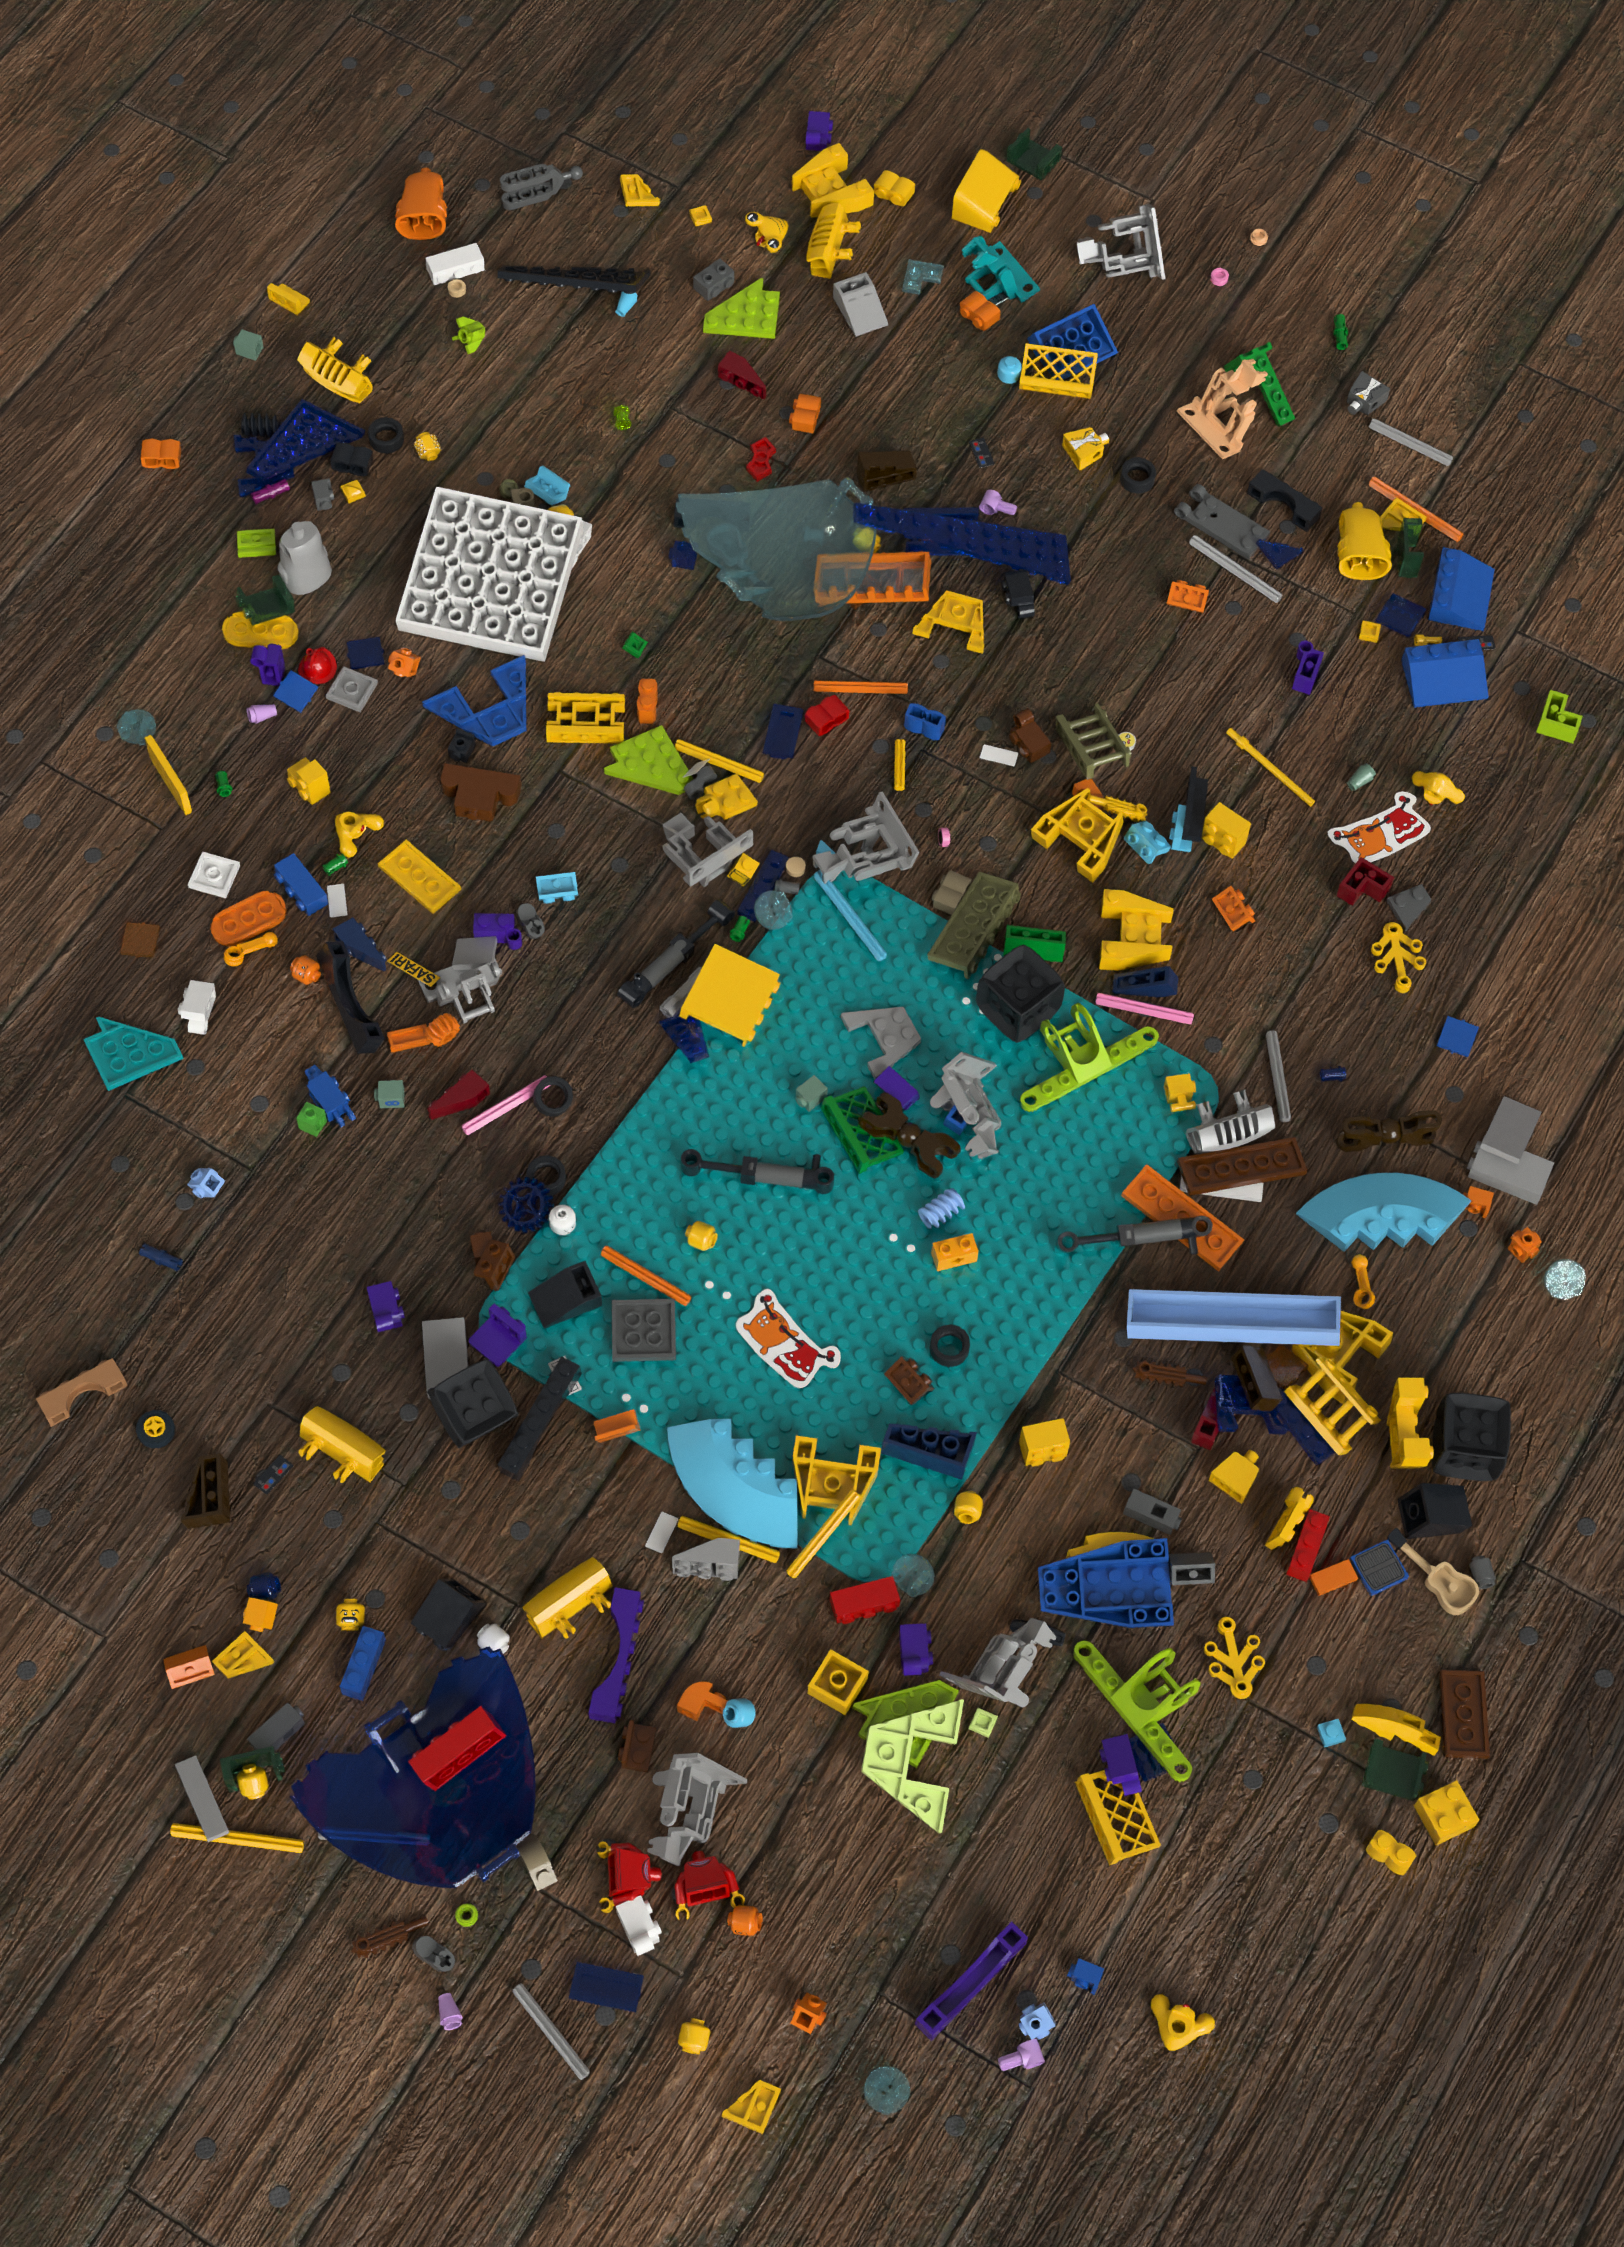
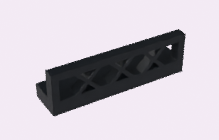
M1191 766L1182 840L1201 842L1208 779L1196 778L1197 767Z

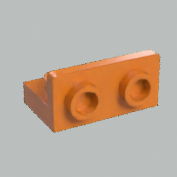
M1182 580L1172 581L1167 605L1203 613L1209 590H1206L1205 586L1195 584V587L1187 585L1188 582Z
M1230 886L1213 897L1212 900L1230 929L1235 931L1248 921L1254 923L1253 915L1255 913L1249 904L1245 905L1242 901L1245 899L1242 892Z

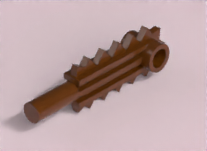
M1146 1360L1143 1362L1137 1361L1136 1367L1132 1369L1136 1373L1135 1378L1141 1379L1142 1382L1145 1379H1148L1150 1383L1156 1380L1158 1384L1164 1381L1167 1386L1173 1383L1175 1387L1178 1385L1183 1387L1185 1382L1206 1385L1207 1382L1206 1376L1188 1374L1185 1367L1180 1368L1179 1365L1175 1368L1171 1364L1165 1367L1162 1362L1156 1365L1154 1361L1151 1364Z
M424 1916L405 1925L399 1919L397 1923L393 1921L391 1927L384 1925L382 1931L375 1928L374 1934L367 1932L365 1938L358 1935L357 1940L351 1942L353 1945L351 1952L356 1953L358 1959L362 1956L368 1959L370 1952L375 1955L378 1949L385 1952L387 1945L394 1948L395 1942L402 1944L403 1941H408V1933L429 1925L427 1917Z

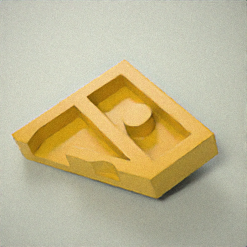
M638 174L620 176L626 206H659L660 199L658 197L655 198L651 194L650 187L643 182Z
M1397 497L1380 516L1382 529L1402 531L1403 529V532L1414 534L1427 518Z

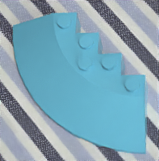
M1374 1173L1357 1176L1332 1185L1310 1199L1296 1212V1215L1343 1252L1347 1250L1356 1238H1359L1374 1250L1386 1235L1402 1248L1415 1234L1433 1246L1471 1203V1200L1453 1188L1429 1178L1404 1173Z
M707 1419L667 1427L668 1445L676 1473L686 1492L701 1507L705 1514L712 1517L731 1533L739 1534L750 1539V1541L769 1544L772 1547L797 1549V1479H775V1459H753V1439H731V1419Z

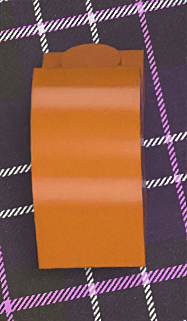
M697 1682L690 1685L684 1691L677 1704V1712L697 1721L705 1706L723 1714V1709L728 1700L720 1693H712V1683Z

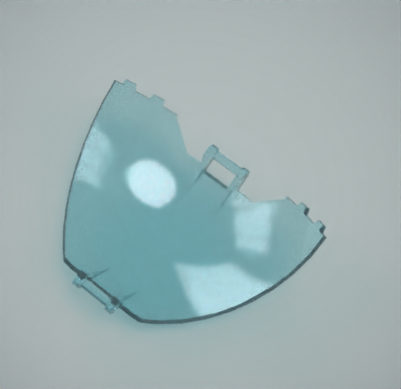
M849 477L842 480L839 487L827 479L755 491L678 494L679 501L676 502L677 512L682 515L685 526L682 528L684 537L689 539L693 551H696L719 567L721 570L717 573V579L733 590L740 601H751L759 606L764 618L776 621H795L818 618L833 613L853 597L868 571L874 551L877 523L866 513V510L873 504V499L869 495L866 496L855 486L854 481ZM848 490L860 500L858 506L846 496Z

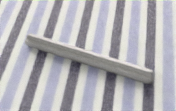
M1197 535L1191 537L1190 545L1275 603L1281 600L1282 593Z

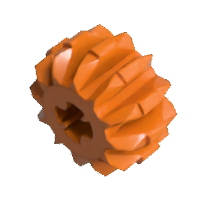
M444 1013L429 1023V1026L425 1029V1035L434 1046L440 1047L456 1037V1034L460 1031V1025L455 1017Z

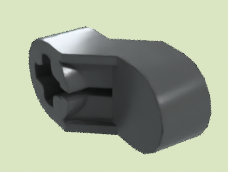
M711 766L701 768L697 773V778L690 781L684 787V791L689 799L694 800L703 796L705 786L713 783L717 779V774Z
M525 903L520 905L516 910V918L530 939L540 938L545 931L542 919L537 915L531 904Z
M421 1936L414 1940L412 1950L420 1960L429 1964L438 1972H446L453 1968L455 1958L446 1947L438 1944L429 1936Z

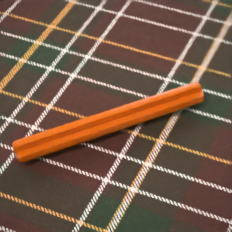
M815 680L814 691L907 694L908 683Z
M604 1246L601 1256L670 1298L675 1299L684 1306L689 1304L691 1295L613 1248Z

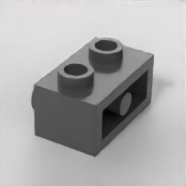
M718 259L693 277V289L705 300L709 301L733 285L734 270L723 260Z
M1211 1552L1169 1554L1171 1585L1215 1583V1562Z

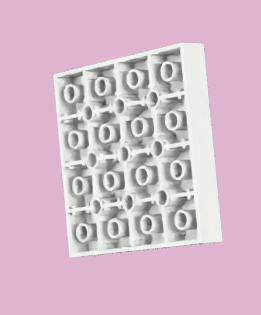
M436 487L395 620L398 630L519 657L525 655V658L545 662L583 532L582 517Z

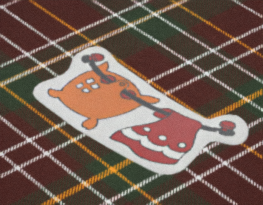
M1402 791L1395 794V806L1347 826L1332 828L1328 831V836L1332 842L1347 849L1355 864L1360 857L1371 863L1423 838L1430 832L1431 827L1425 819L1412 809V806L1416 803V797L1411 793Z
M770 1289L761 1291L755 1298L753 1309L736 1322L737 1331L751 1348L778 1374L797 1388L807 1386L821 1366L825 1365L829 1368H836L840 1363L841 1355L839 1349L835 1346L820 1349L796 1325Z

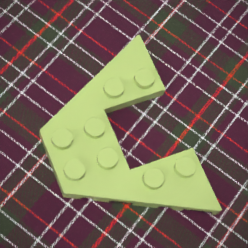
M962 1699L868 1728L861 1772L937 1833H942L949 1788L906 1780L912 1740L914 1736L954 1745L957 1744L964 1702Z

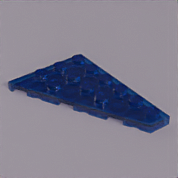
M301 399L249 464L246 473L264 481L333 451L337 443L349 444L363 438L365 430Z

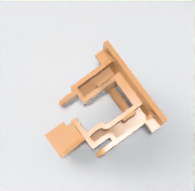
M1254 359L1243 360L1235 372L1233 370L1226 372L1223 368H1219L1213 374L1202 400L1196 396L1192 403L1177 409L1179 415L1222 459L1240 452L1244 444L1241 440L1256 414L1254 409L1257 403L1254 400L1240 405L1234 396L1225 399L1232 392L1237 396L1248 391L1250 387H1255L1266 380L1265 376L1268 373L1266 371H1256L1253 366L1256 363ZM1232 407L1234 411L1227 426H1225L1216 415ZM1185 410H1191L1194 415H1187ZM1225 446L1229 449V451L1224 452L1220 450L1219 447Z

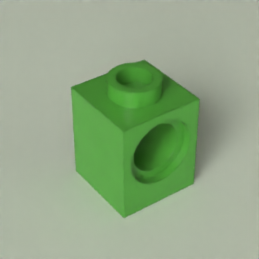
M308 1102L305 1103L296 1118L299 1129L315 1137L319 1135L327 1122L325 1110Z

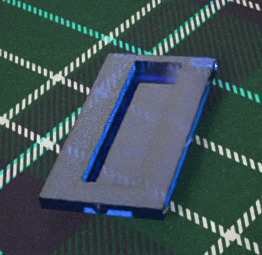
M773 704L763 754H769L770 757L793 759L804 709Z
M577 1962L569 1999L636 2013L644 1975Z

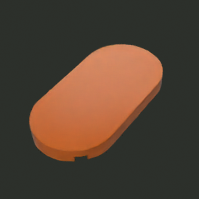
M258 892L217 913L213 918L210 928L212 936L216 942L224 946L241 944L280 924L286 915L285 901L275 892Z

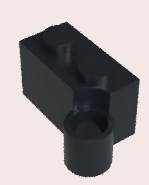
M1027 570L1005 572L1004 580H1001L1002 591L1006 592V605L1009 604V607L1017 606L1019 619L1034 617V594Z

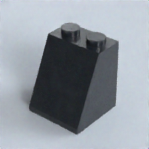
M1421 1483L1397 1498L1406 1539L1460 1534L1472 1526L1467 1497L1462 1485Z
M453 1578L438 1579L411 1624L416 1627V1632L432 1638V1643L441 1649L453 1647L487 1602Z

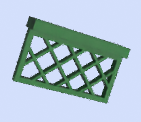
M866 1086L834 1098L832 1096L824 1098L821 1110L859 1174L865 1172L867 1167L903 1154L904 1150L897 1139L893 1141L887 1137H873L861 1129L859 1124L856 1127L848 1123V1117L858 1120L861 1116L850 1112L852 1105L862 1108V1114L865 1110H868L875 1115H882ZM863 1094L867 1100L866 1104L855 1101V1096ZM845 1102L850 1104L848 1111L839 1108L837 1103ZM857 1133L869 1136L868 1142L859 1141L856 1137ZM871 1138L883 1141L881 1148L870 1145ZM885 1142L893 1145L896 1150L892 1152L884 1150ZM867 1149L879 1153L878 1157L870 1160L866 1154Z

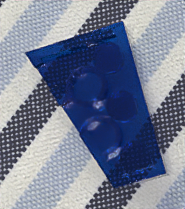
M676 1015L659 1021L662 1029L690 1064L710 1057L700 1020L690 1015L687 1020Z

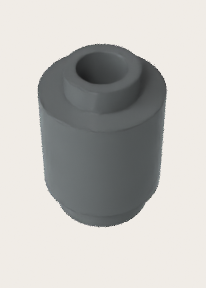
M1483 1555L1474 1557L1472 1562L1469 1563L1473 1580H1475L1479 1589L1493 1587L1496 1577L1490 1558H1485Z

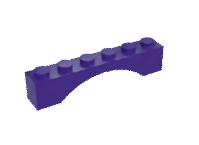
M616 1587L614 1589L611 1616L617 1625L620 1635L619 1655L610 1675L593 1691L589 1708V1719L615 1724L617 1717H621L623 1704H620L621 1696L626 1694L627 1683L624 1680L625 1675L630 1674L632 1662L628 1661L629 1655L634 1654L636 1641H633L634 1633L638 1634L640 1620H637L638 1612L642 1613L644 1607V1600L641 1599V1592Z
M1011 1922L965 1973L916 2018L915 2026L932 2041L1026 1945L1028 1937Z

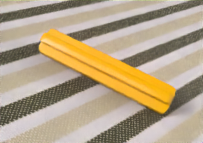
M904 739L895 740L894 789L896 791H903L905 789Z

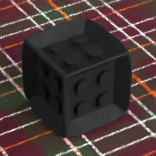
M1023 944L1011 950L984 973L978 982L976 1002L983 1014L1004 1035L1018 1043L1036 1032L1041 1027L1042 1021L1050 1020L1057 1013L1063 1002L1065 985L1058 973L1041 956Z
M488 1358L459 1371L427 1391L437 1415L447 1433L457 1445V1448H461L463 1445L486 1435L511 1418H516L519 1415L508 1389Z
M1470 1393L1446 1394L1437 1408L1432 1442L1434 1450L1432 1459L1433 1472L1446 1477L1475 1481L1498 1479L1506 1466L1510 1446L1511 1409L1509 1401L1498 1397Z

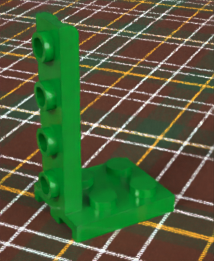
M1268 342L1261 347L1239 355L1227 363L1224 369L1226 372L1231 370L1235 372L1243 360L1254 359L1256 361L1253 364L1254 369L1259 372L1266 371L1268 373L1265 376L1266 380L1259 384V388L1276 425L1279 427L1294 420L1295 416L1266 353L1273 349L1271 343Z

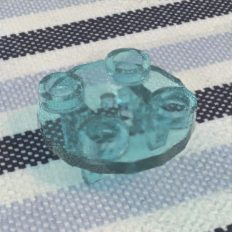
M138 709L125 711L117 725L121 739L128 743L140 745L146 744L145 737L153 736L157 727L155 718L149 712Z
M767 891L757 898L754 912L758 922L763 927L777 930L786 926L791 921V904L786 898L785 893L781 891Z
M1562 1259L1549 1266L1545 1273L1544 1283L1546 1289L1554 1298L1569 1299L1583 1292L1586 1276L1579 1263L1571 1259Z
M912 1553L905 1554L896 1561L891 1576H893L894 1581L901 1590L908 1593L911 1597H916L930 1590L934 1583L935 1574L928 1560Z
M890 2066L879 2067L872 2071L866 2079L864 2086L865 2099L876 2112H880L883 2115L895 2113L901 2110L908 2102L910 2095L909 2081L905 2074L897 2068Z

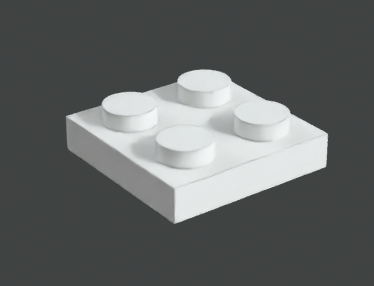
M202 852L188 882V886L194 890L226 898L240 868V862Z

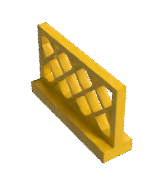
M1026 343L1019 389L1091 399L1098 353ZM1028 350H1037L1040 356L1032 361L1028 356ZM1049 352H1054L1058 358L1050 363L1045 355ZM1066 355H1073L1076 360L1068 366L1063 358ZM1085 357L1093 358V364L1087 368L1081 362ZM1043 358L1047 366L1039 370L1034 363ZM1060 360L1066 368L1057 373L1053 365ZM1079 363L1083 371L1075 375L1071 367ZM1032 365L1037 373L1034 376H1025V370ZM1049 368L1055 374L1051 379L1045 378L1042 374ZM1068 370L1073 378L1070 381H1064L1060 375ZM1087 373L1090 377V384L1081 383L1078 378Z
M1104 1770L1090 1775L1089 1773L1080 1775L1075 1784L1109 1865L1161 1846L1139 1793L1132 1794L1134 1802L1131 1805L1121 1800L1124 1793L1121 1783L1114 1785L1122 1789L1118 1798L1107 1793L1112 1781L1107 1782L1104 1791L1095 1786L1094 1779L1100 1778L1107 1782ZM1104 1797L1116 1802L1113 1811L1104 1808L1102 1803ZM1119 1804L1130 1809L1127 1819L1115 1813ZM1133 1811L1142 1816L1143 1822L1141 1826L1130 1821ZM1113 1818L1125 1823L1121 1832L1113 1829L1111 1825ZM1127 1825L1139 1830L1136 1839L1124 1834ZM1142 1832L1150 1836L1152 1844L1145 1845L1138 1841ZM1121 1839L1133 1844L1130 1851L1123 1853L1120 1846Z

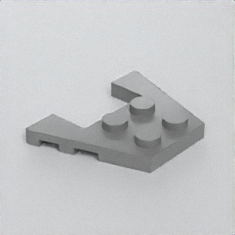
M904 1007L841 1014V1019L848 1032L868 1025L883 1051L884 1056L867 1062V1067L874 1079L888 1066L892 1068L900 1058H904L921 1043V1037Z

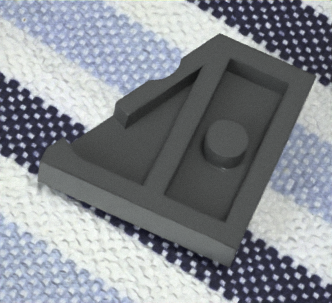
M1420 884L1388 897L1386 902L1403 930L1407 931L1413 921L1430 904L1431 898L1423 885Z

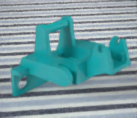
M982 236L974 237L961 250L964 257L971 254L976 255V258L972 261L973 268L976 270L965 278V282L970 284L975 291L980 292L987 300L1004 292L1010 300L1018 298L1022 303L1040 291L1039 286L1001 241L988 247L985 239ZM995 249H1001L1003 253L999 255ZM993 273L997 282L985 291L976 280ZM1030 284L1033 286V289L1030 292H1025L1023 287Z

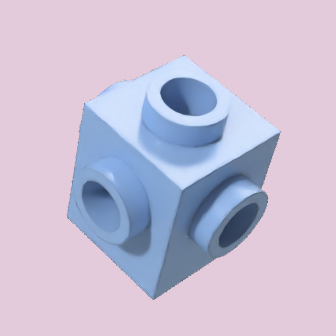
M198 1168L192 1173L191 1180L187 1185L193 1189L192 1193L199 1198L215 1197L225 1180L212 1168Z
M1044 2002L1036 2007L1032 2004L1022 2010L1023 2014L1020 2016L1021 2023H1019V2027L1025 2036L1029 2034L1031 2040L1036 2037L1038 2040L1050 2034L1049 2030L1056 2026V2022ZM1038 2020L1040 2023L1034 2024L1032 2021Z

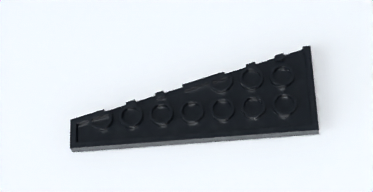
M503 265L498 270V278H502L505 281L521 280L522 283L538 282L540 285L550 283L558 287L569 285L576 289L588 287L590 290L607 289L608 292L624 291L626 294L637 292L651 276L649 268H646L644 272H635L634 268L618 271L617 268H607L601 271V268L572 267V270H561L559 266H555V268L545 270L543 266L527 269V266Z

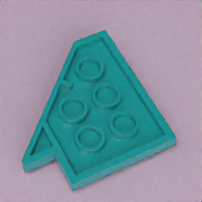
M96 1017L102 1032L83 1039L108 1091L183 1059L175 1039L102 1017Z

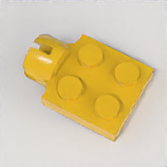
M734 774L705 787V795L696 800L695 806L698 814L706 813L700 816L702 819L707 816L712 818L718 815L726 820L757 806L758 801L738 774Z
M1292 1488L1285 1499L1287 1509L1282 1513L1265 1543V1546L1273 1550L1277 1546L1281 1547L1285 1541L1289 1542L1295 1534L1293 1528L1302 1521L1312 1506L1313 1496L1309 1494L1302 1498L1304 1494L1302 1488Z

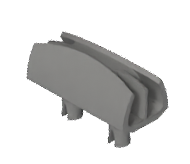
M1246 1090L1233 1093L1239 1111L1236 1114L1221 1119L1213 1117L1209 1101L1197 1104L1196 1106L1202 1119L1201 1125L1189 1128L1186 1131V1137L1194 1154L1234 1148L1267 1134L1275 1128L1271 1106L1265 1104L1255 1108L1250 1107Z

